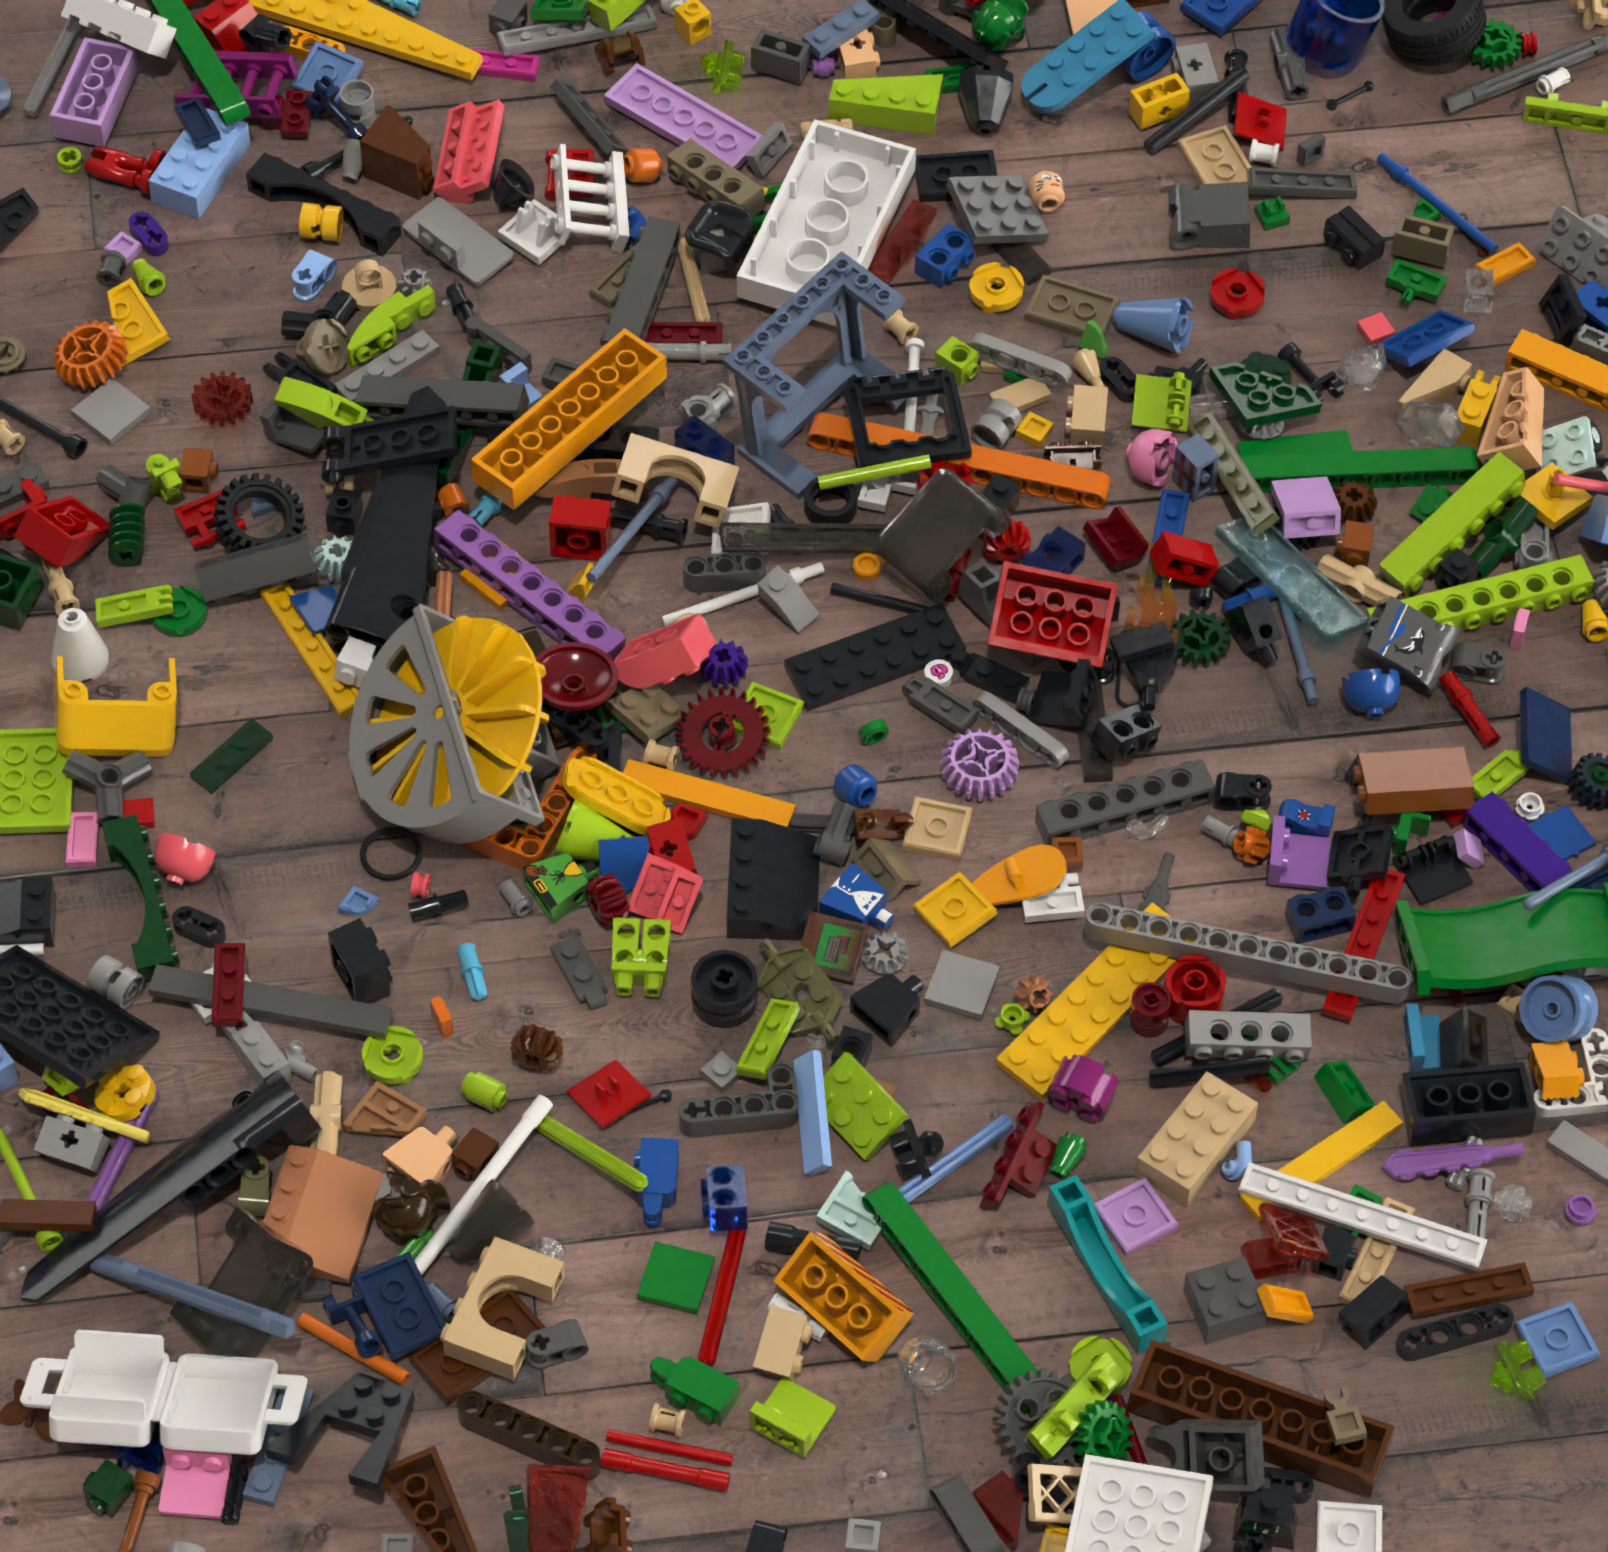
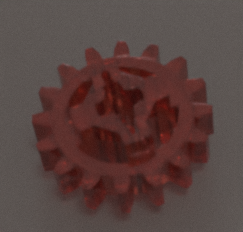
M221 371L220 376H216L212 372L210 373V379L207 380L202 377L200 378L201 385H194V393L191 394L194 412L199 413L200 420L208 418L209 425H213L215 421H219L221 427L224 426L225 421H229L234 425L236 417L243 420L245 418L244 412L251 411L250 404L253 403L251 385L246 384L244 377L237 379L235 372H232L230 376H226L225 371Z

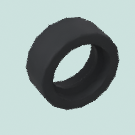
M817 477L810 481L804 490V512L807 519L815 526L823 529H837L846 526L857 513V491L854 484L820 490ZM825 493H836L843 496L847 500V504L841 509L824 510L814 504V499Z

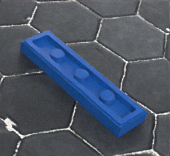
M1162 489L1151 548L1163 531L1183 536L1190 493ZM1149 556L1145 584L1173 589L1175 579L1157 574L1152 558Z

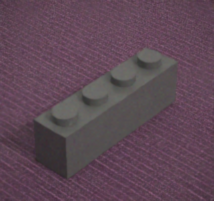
M307 532L196 562L195 572L204 601L212 600L213 603H219L229 599V596L233 594L249 595L256 592V588L266 585L268 588L281 586L288 579H307L312 576V573L316 572V562Z

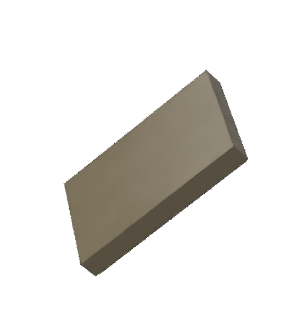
M1042 274L1024 313V320L1081 338L1087 322L1093 320L1102 329L1100 331L1103 337H1105L1113 320L1116 307H1119L1120 297Z

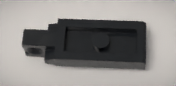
M955 649L950 656V665L960 672L959 674L965 678V682L1013 704L1017 702L1021 687L1027 688L1030 683V677L982 655H977L976 653H971L970 655L965 651Z

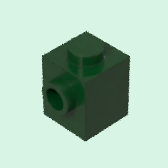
M106 1459L96 1472L93 1471L87 1476L83 1484L87 1507L98 1515L104 1513L113 1518L134 1492L132 1474Z

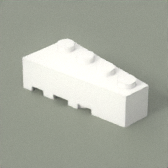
M66 0L61 13L62 17L77 21L85 27L97 30L106 36L164 59L167 57L177 30L167 25L168 19L156 14L150 17L151 11L138 6L134 10L135 4L126 0H119L118 2L116 0Z

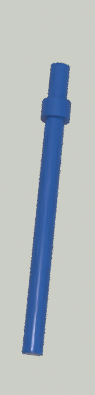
M1381 153L1377 157V162L1390 171V176L1396 181H1402L1420 197L1427 200L1441 214L1488 252L1493 254L1497 251L1498 245L1414 178L1409 173V169L1403 164L1396 163L1385 153Z

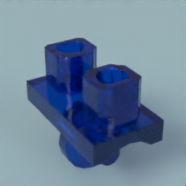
M157 1436L144 1447L110 1445L113 1448V1452L119 1456L117 1466L126 1470L133 1465L137 1469L141 1467L145 1471L157 1475L161 1472L165 1458L163 1446L160 1443V1436Z

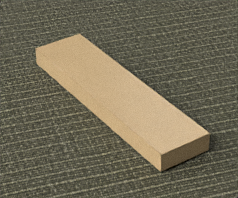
M1386 1197L1383 1206L1410 1215L1415 1213V1208L1389 1197ZM1367 1236L1340 1292L1338 1301L1348 1305L1379 1276H1385L1399 1246Z

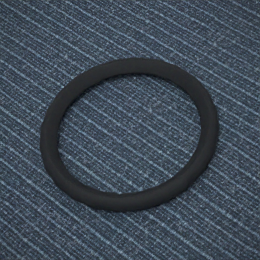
M384 827L374 831L364 840L360 849V861L363 868L376 878L381 880H399L407 877L418 868L423 854L422 846L419 839L410 831L400 827ZM385 833H399L410 838L416 847V858L413 864L398 874H383L374 870L367 862L366 850L369 843L377 836Z

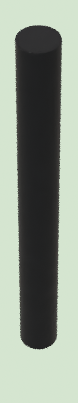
M837 583L832 584L830 594L906 613H914L930 607Z

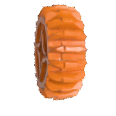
M94 320L92 324L85 321L81 327L75 325V329L71 332L66 331V337L59 338V345L53 347L55 354L52 358L55 370L66 384L72 385L74 389L80 386L85 390L89 385L96 388L97 384L101 382L106 385V380L108 378L115 379V372L122 371V364L127 362L126 355L128 351L123 335L120 334L114 325H110L106 321L99 323L97 320Z

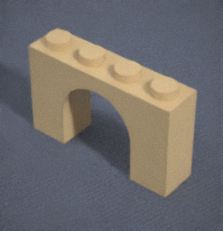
M631 433L611 495L639 503L644 485L651 478L657 476L679 478L690 484L698 494L699 502L693 521L720 529L739 467Z
M494 1237L490 1247L485 1246L479 1261L481 1265L477 1272L473 1271L466 1286L468 1291L464 1298L460 1297L457 1300L453 1311L455 1316L451 1324H445L440 1341L443 1342L444 1355L514 1381L527 1355L526 1339L490 1326L481 1317L480 1310L491 1296L505 1290L521 1291L553 1303L565 1278V1266L563 1261Z

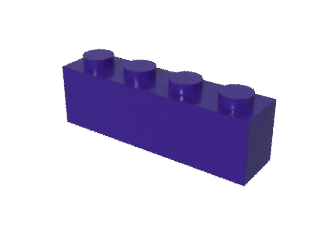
M1493 791L1474 803L1472 809L1465 810L1462 826L1468 832L1481 839V844L1529 892L1539 891L1573 871L1569 863L1564 858H1560L1550 848L1548 842L1538 837L1531 830L1527 821L1519 818L1510 809L1509 804L1504 799H1500Z

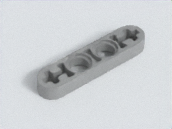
M975 333L968 346L979 352V360L1055 388H1064L1072 375L1070 367L1061 361L985 333Z
M984 691L973 700L972 705L979 710L978 715L1048 766L1057 769L1069 758V753L1063 744L993 694Z

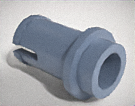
M437 1283L429 1284L427 1287L444 1320L452 1321L455 1316L453 1311L457 1299H452Z

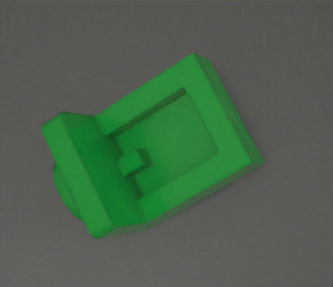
M1427 484L1409 512L1424 522L1452 496V493L1439 484L1436 488Z
M1421 812L1401 813L1399 825H1392L1394 831L1392 842L1395 843L1393 855H1399L1406 851L1409 833L1427 836L1431 820L1430 815Z

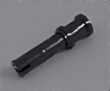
M1232 49L1225 53L1224 62L1227 64V70L1224 73V78L1239 67L1245 69L1248 54L1244 50ZM1244 84L1228 96V120L1232 124L1235 123L1237 93H1244Z
M611 507L612 525L626 527L637 513ZM659 513L655 516H650L639 530L649 532L657 539L666 537L675 539L677 543L683 544L688 531V519L682 518L680 521L666 518L665 514Z

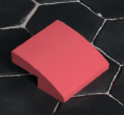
M647 853L628 902L630 905L629 911L650 919L671 920V930L682 934L703 878L679 865Z

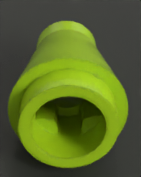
M140 258L133 262L131 268L135 273L141 291L150 296L160 294L165 288L164 274L148 264L145 259Z

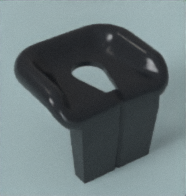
M721 200L710 201L699 209L687 227L685 239L692 248L724 259L727 276L736 279L753 244L754 219L749 210L744 207ZM721 225L734 232V235L732 237L716 236L711 234L710 230L714 226Z

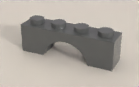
M983 560L963 571L957 594L991 626L1000 574ZM1015 651L1030 667L1048 659Z

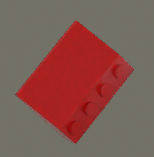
M1004 561L1000 571L987 646L1077 664L1078 658L1090 659L1094 668L1102 669L1118 584Z

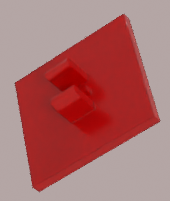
M1238 92L1234 134L1251 141L1257 139L1258 143L1269 145L1278 143L1280 144L1279 151L1282 152L1284 150L1287 109Z
M616 1059L566 1091L601 1129L652 1097L651 1093Z

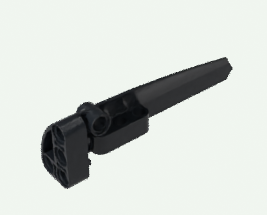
M426 386L411 394L403 415L442 408L447 405L429 386ZM439 459L381 469L342 566V585L325 625L327 636L333 649L338 654H340L349 636L375 645L376 657L390 636L414 615L412 609L419 604H425Z
M279 1071L254 1090L240 1091L233 1097L231 1107L178 1145L99 1209L95 1215L92 1232H72L27 1272L20 1298L25 1301H41L177 1199L185 1206H194L249 1167L257 1158L258 1152L256 1147L279 1130H284L295 1145L298 1143L301 1146L320 1132L322 1128Z

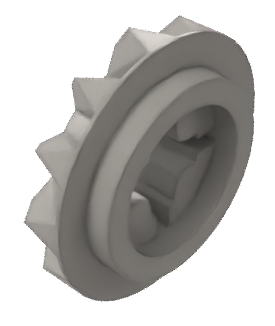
M1239 420V429L1252 438L1268 439L1276 437L1283 432L1284 421L1244 428Z
M882 930L878 934L871 933L869 938L865 940L861 960L869 970L875 973L891 974L900 970L906 964L909 949L906 946L905 939L899 938L896 932L890 934ZM879 945L884 949L890 948V957L885 953L878 954Z

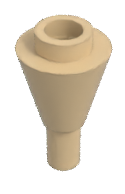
M1082 349L1076 352L1071 361V365L1092 386L1105 387L1101 380L1095 350Z

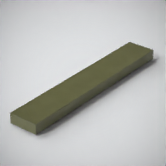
M1209 410L1188 425L1187 428L1193 436L1199 433L1219 454L1217 475L1254 533L1258 535L1280 520L1212 412Z

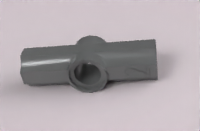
M1279 26L1270 32L1269 38L1274 52L1275 73L1277 77L1281 76L1286 97L1291 98L1293 101L1302 100L1304 96L1309 94L1310 89L1305 74L1304 54L1302 50H1298L1292 29H1288L1287 26Z

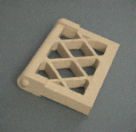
M1044 1464L1027 1465L1029 1520L1031 1522L1071 1524L1072 1515L1065 1514L1063 1510L1071 1501L1075 1505L1079 1484L1072 1491L1063 1481L1062 1477H1075L1080 1480L1082 1467ZM1040 1475H1049L1053 1478L1046 1488L1041 1485ZM1056 1484L1068 1496L1060 1506L1049 1494ZM1043 1499L1055 1511L1054 1513L1042 1512Z

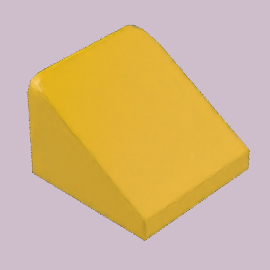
M590 562L574 575L566 590L569 595L577 597L581 602L586 600L594 584L586 578V574L593 567V563Z

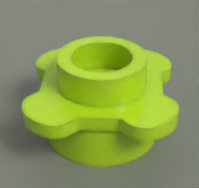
M1004 1004L1001 1015L995 1018V1026L999 1029L1005 1028L1009 1030L1012 1035H1020L1023 1031L1024 1023L1030 1020V1014L1018 1004Z

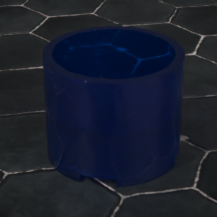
M1300 0L1286 29L1287 40L1299 56L1304 57L1307 55L1311 59L1320 62V68L1332 71L1351 69L1362 56L1384 13L1383 0Z

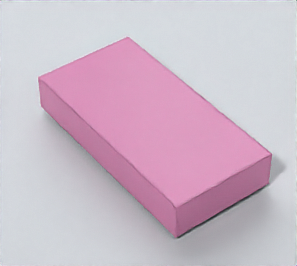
M97 812L71 813V828L68 829L67 868L97 867L100 826L97 823Z

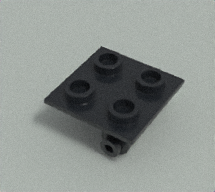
M1443 835L1437 840L1428 841L1424 845H1418L1417 848L1403 851L1402 854L1392 857L1399 871L1406 874L1405 880L1420 904L1473 883V880L1452 849L1456 846L1452 836L1447 837Z

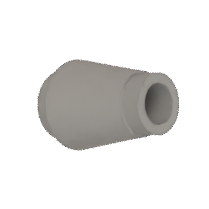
M348 139L347 144H344L342 177L357 181L362 170L360 140Z

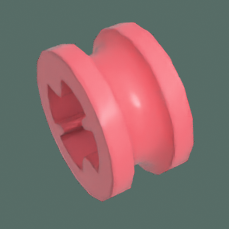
M419 871L414 872L410 889V896L412 898H415L417 895L421 896L423 900L428 898L431 886L430 873L421 875Z

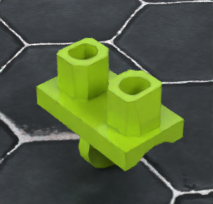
M162 454L151 455L147 459L145 467L150 475L149 482L152 484L150 492L152 496L159 493L165 504L181 496L179 488L183 482L179 477L180 463L177 458L169 461Z

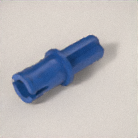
M1271 581L1253 589L1245 588L1243 593L1224 600L1221 605L1224 612L1264 595H1267L1268 600L1278 597L1277 588Z

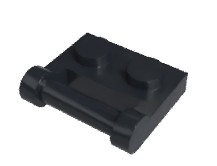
M1559 274L1538 305L1541 312L1546 314L1556 336L1554 339L1555 343L1568 348L1573 342V335L1587 315L1569 276Z

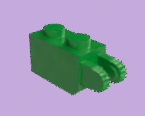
M661 1356L651 1360L650 1379L665 1390V1398L677 1408H686L694 1412L700 1420L706 1423L713 1422L721 1426L740 1397L739 1381L690 1356L681 1358L678 1364L668 1359L665 1360Z

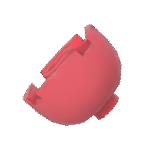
M169 833L160 834L154 851L155 864L161 872L167 875L165 880L178 886H182L184 881L196 882L201 880L208 874L216 854L212 849L200 843L195 845L187 842V838Z

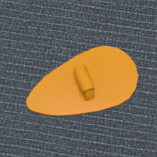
M1039 844L1030 846L1009 856L982 873L972 882V885L992 905L1028 900L1052 891L1062 882L1067 871L1066 860L1061 851L1051 845Z

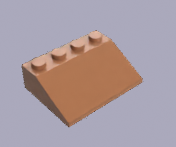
M289 1145L253 1249L260 1269L262 1271L296 1276L303 1274L310 1278L350 1283L375 1208V1198L384 1173L321 1149Z

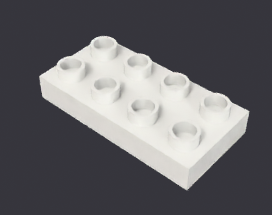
M814 119L737 274V297L779 309L841 251L868 270L915 172L916 148ZM831 312L819 313L813 318L815 321L836 326L835 316Z

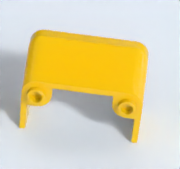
M57 656L54 677L56 746L58 750L65 755H70L76 749L87 756H127L137 750L142 753L144 752L147 757L169 755L174 749L177 688L175 658H169L166 682L152 684L147 691V701L88 700V690L83 683L75 680H64L63 656Z

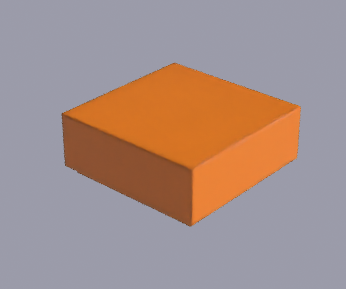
M437 996L430 999L431 1016L442 1038L453 1035L452 1017L442 997Z

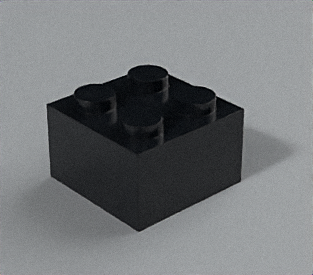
M361 918L327 932L332 966L351 999L372 1004L390 996L389 983L393 982L387 967L391 966L385 950L379 951L373 929L371 927L366 928Z

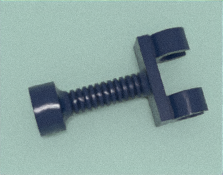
M323 76L320 82L318 80L315 82V91L311 97L308 95L305 99L306 107L314 111L313 114L316 117L328 110L348 131L347 139L361 140L368 129L362 123L354 124L334 102L340 88L334 86L331 78Z
M354 1285L350 1287L354 1293L352 1294L353 1298L338 1304L333 1294L321 1298L324 1303V1311L332 1325L346 1319L349 1320L357 1335L354 1345L360 1356L369 1358L380 1352L382 1341L375 1331L367 1329L360 1314L367 1310Z

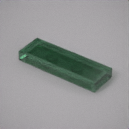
M251 718L190 772V778L212 795L273 740V734Z

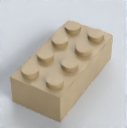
M1206 1071L1138 1156L1135 1176L1140 1179L1146 1177L1152 1187L1187 1208L1235 1148L1236 1143L1243 1138L1254 1124L1258 1102Z

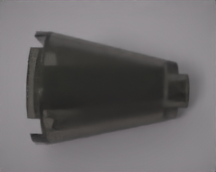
M491 1179L449 1239L448 1243L451 1248L448 1252L459 1264L463 1261L471 1264L480 1258L485 1246L490 1247L494 1237L509 1241L531 1228L535 1222L525 1209L522 1210L516 1203L517 1200L500 1183Z

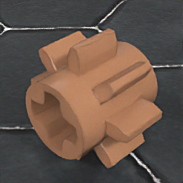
M1032 973L1029 974V979L1018 980L1017 989L1013 992L1020 999L1018 1005L1024 1010L1028 1008L1029 1011L1035 1014L1038 1008L1048 1007L1050 996L1053 995V992L1046 988L1049 984L1048 980L1042 977L1039 979L1038 976Z

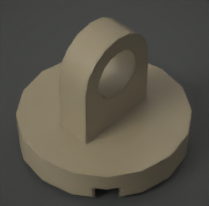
M317 319L308 326L304 336L297 343L295 352L308 363L312 370L319 374L338 372L343 368L348 359L347 332L342 324L334 319Z

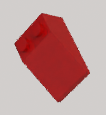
M71 495L29 507L14 537L20 540L26 549L42 556L48 565L60 568L73 564L107 537L109 522Z

